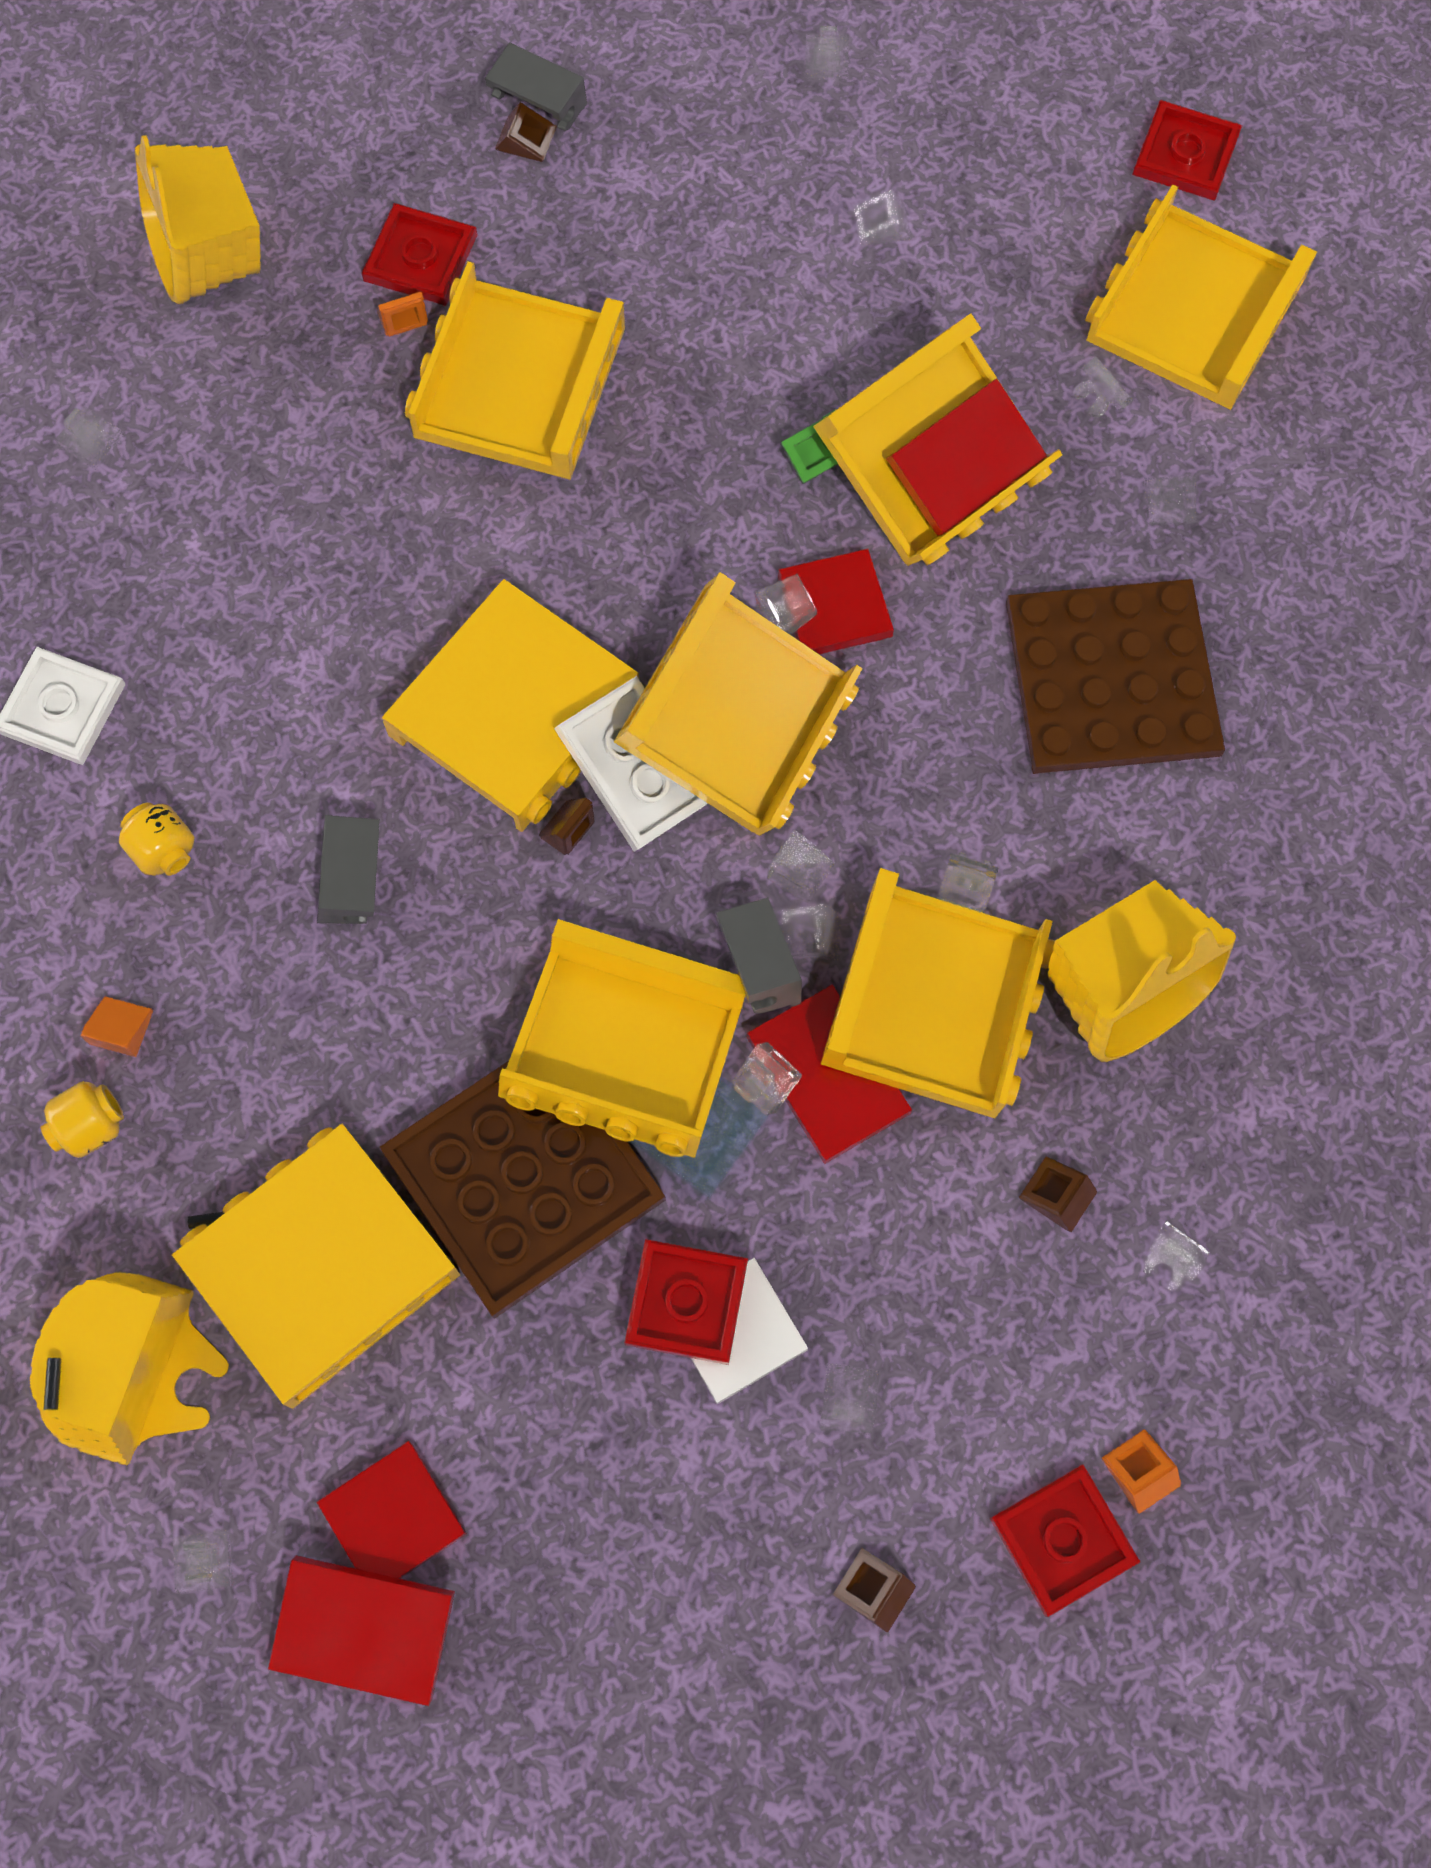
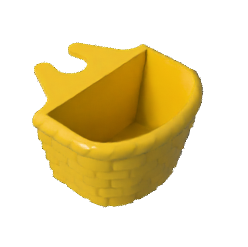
M147 135L141 136V143L135 147L141 212L155 264L171 301L176 304H183L191 297L204 296L206 290L217 289L219 284L231 283L233 279L246 278V275L260 273V225L228 146L215 148L212 146L197 147V145L182 147V145L166 146V144L150 146Z
M1154 880L1055 940L1054 951L1051 954L1048 967V978L1055 985V990L1063 998L1066 1007L1071 1011V1017L1079 1025L1078 1033L1088 1043L1091 1054L1101 1062H1108L1134 1053L1163 1035L1194 1011L1220 982L1235 943L1236 935L1231 929L1223 928L1213 917L1208 918L1198 907L1194 909L1184 898L1180 900L1170 889H1164Z
M115 1272L95 1280H86L83 1285H77L60 1299L59 1304L53 1308L41 1329V1336L36 1341L30 1375L32 1395L40 1410L42 1421L53 1436L58 1438L60 1443L70 1448H77L80 1452L128 1466L136 1448L146 1439L202 1429L207 1426L210 1421L209 1412L202 1407L183 1405L175 1393V1385L178 1378L189 1369H201L213 1377H222L229 1369L227 1359L193 1326L190 1320L189 1306L194 1294L193 1290L140 1274ZM48 1358L62 1359L58 1410H44Z

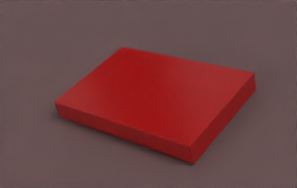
M996 378L887 457L886 460L936 535L940 536L1045 459L1047 454Z
M833 984L805 999L801 1004L791 1007L747 1032L748 1041L824 1164L907 1117L912 1112L911 1107L898 1088L821 1065L840 995Z
M296 1555L290 1563L268 1670L429 1706L434 1695L455 1591Z

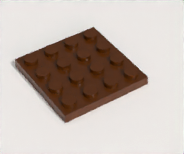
M1193 579L1008 595L1006 608L1033 774L1222 757L1225 752V745Z
M509 1061L379 1146L493 1319L666 1201V1196L627 1141L617 1140L609 1136L605 1130L591 1125L573 1126L559 1120L555 1114L536 1108L530 1111L518 1109L510 1105L506 1099L498 1097L500 1073L502 1068H507Z

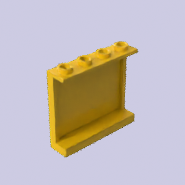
M1172 184L1163 201L1156 198L1152 203L1144 221V224L1148 225L1144 233L1137 230L1131 238L1125 252V256L1129 257L1124 265L1117 263L1114 266L1105 286L1109 290L1105 298L1097 296L1093 301L1085 319L1086 322L1091 324L1086 341L1231 410L1303 284L1317 251L1301 244L1293 260L1287 259L1174 206L1173 202L1178 187Z
M467 261L461 278H455L452 283L449 297L451 305L447 315H441L437 321L435 329L436 343L432 353L427 352L423 357L420 368L421 381L417 391L412 390L406 401L405 416L410 419L413 436L419 440L571 480L625 330L624 302L606 297L600 313L485 283L476 279L474 263Z
M972 313L952 325L813 426L907 566L921 560L927 566L942 557L950 550L946 542L957 534L962 540L984 525L980 518L990 509H993L996 514L1014 503L1019 498L1015 493L1018 488L1025 483L1031 488L1053 473L1049 465L1063 455L1059 449L1048 454L1045 459L940 536L936 535L886 460L887 457L997 378L971 338L972 335L981 330Z
M719 572L702 589L619 731L614 743L743 827L760 836L773 828L780 829L789 819L794 809V805L790 803V800L796 789H802L812 777L816 769V765L812 763V760L818 749L823 750L834 737L838 726L833 722L839 711H845L856 697L859 687L855 685V682L863 668L856 665L847 672H844L732 596L730 592L736 582Z
M503 579L382 716V720L389 737L402 746L408 741L513 817L516 829L523 832L530 822L537 824L546 816L552 805L551 797L561 786L568 788L581 772V769L554 728L637 676L639 679V672Z
M880 868L869 896L821 1065L995 1119L1006 1104L1013 1106L1020 1088L1021 1077L1014 1075L1018 1058L1025 1059L1031 1044L1033 1031L1026 1029L1029 1012L1036 1014L1042 1000L1044 985L1038 984L1037 981L1040 969L1048 968L1051 954L1054 951L1055 940L1048 939L1053 921L1045 919L1039 930L898 887L896 884L899 873Z
M558 919L552 934L548 958L507 1068H502L498 1097L506 1099L510 1105L521 1110L530 1111L536 1108L555 1114L559 1120L569 1125L582 1126L587 1124L603 1129L609 1136L617 1140L629 1142L635 1139L655 1145L658 1151L669 1156L682 1157L687 1155L695 1158L746 996L740 976Z
M343 1123L335 1129L328 1127L318 1132L308 1142L307 1147L309 1149L294 1161L286 1159L275 1165L266 1174L265 1179L267 1181L251 1194L245 1191L232 1198L223 1207L225 1214L208 1227L206 1224H202L189 1231L180 1241L182 1247L171 1254L281 1403L291 1409H294L460 1276L456 1267Z

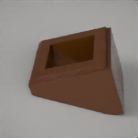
M520 102L507 117L495 149L543 162L557 126Z
M587 798L567 800L539 833L540 838L562 854L569 855L595 823L592 802Z
M1046 1156L1019 1198L1065 1230L1072 1232L1097 1194V1190L1088 1175Z
M861 1548L832 1595L885 1632H889L915 1590L916 1585L904 1574Z

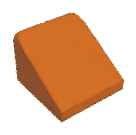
M421 292L380 304L377 307L381 324L386 336L389 335V337L425 326L428 323L424 298Z
M104 996L83 1027L80 1036L89 1045L137 1057L153 1010Z
M1145 1429L1102 1457V1461L1139 1514L1181 1486L1177 1466Z

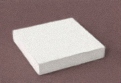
M36 647L0 713V734L83 765L126 684L118 676Z
M755 1258L749 1260L747 1264L729 1365L691 1358L717 1404L808 1350L807 1345Z

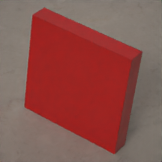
M1160 100L1132 175L1169 187L1173 184L1179 190L1215 201L1242 125Z
M394 203L362 271L364 282L408 295L421 292L424 300L446 306L450 297L452 283L455 278H459L478 236L475 226Z
M868 549L778 570V579L796 638L816 653L824 654L893 637L894 628Z
M645 1239L624 1342L625 1345L729 1365L748 1258Z
M410 1441L316 1502L355 1569L399 1579L467 1534Z
M1084 1464L990 1518L1045 1617L1053 1615L1140 1563L1139 1558Z

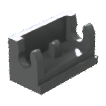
M510 42L485 77L486 86L494 89L491 96L500 100L506 93H509L551 113L553 118L560 121L557 127L564 131H567L572 126L580 112L587 105L584 77Z
M325 815L317 923L367 924V917L374 916L380 819Z
M769 898L716 912V920L723 932L744 986L747 1000L752 1002L753 1012L765 1013L788 1005L793 1007L801 1004L802 979Z

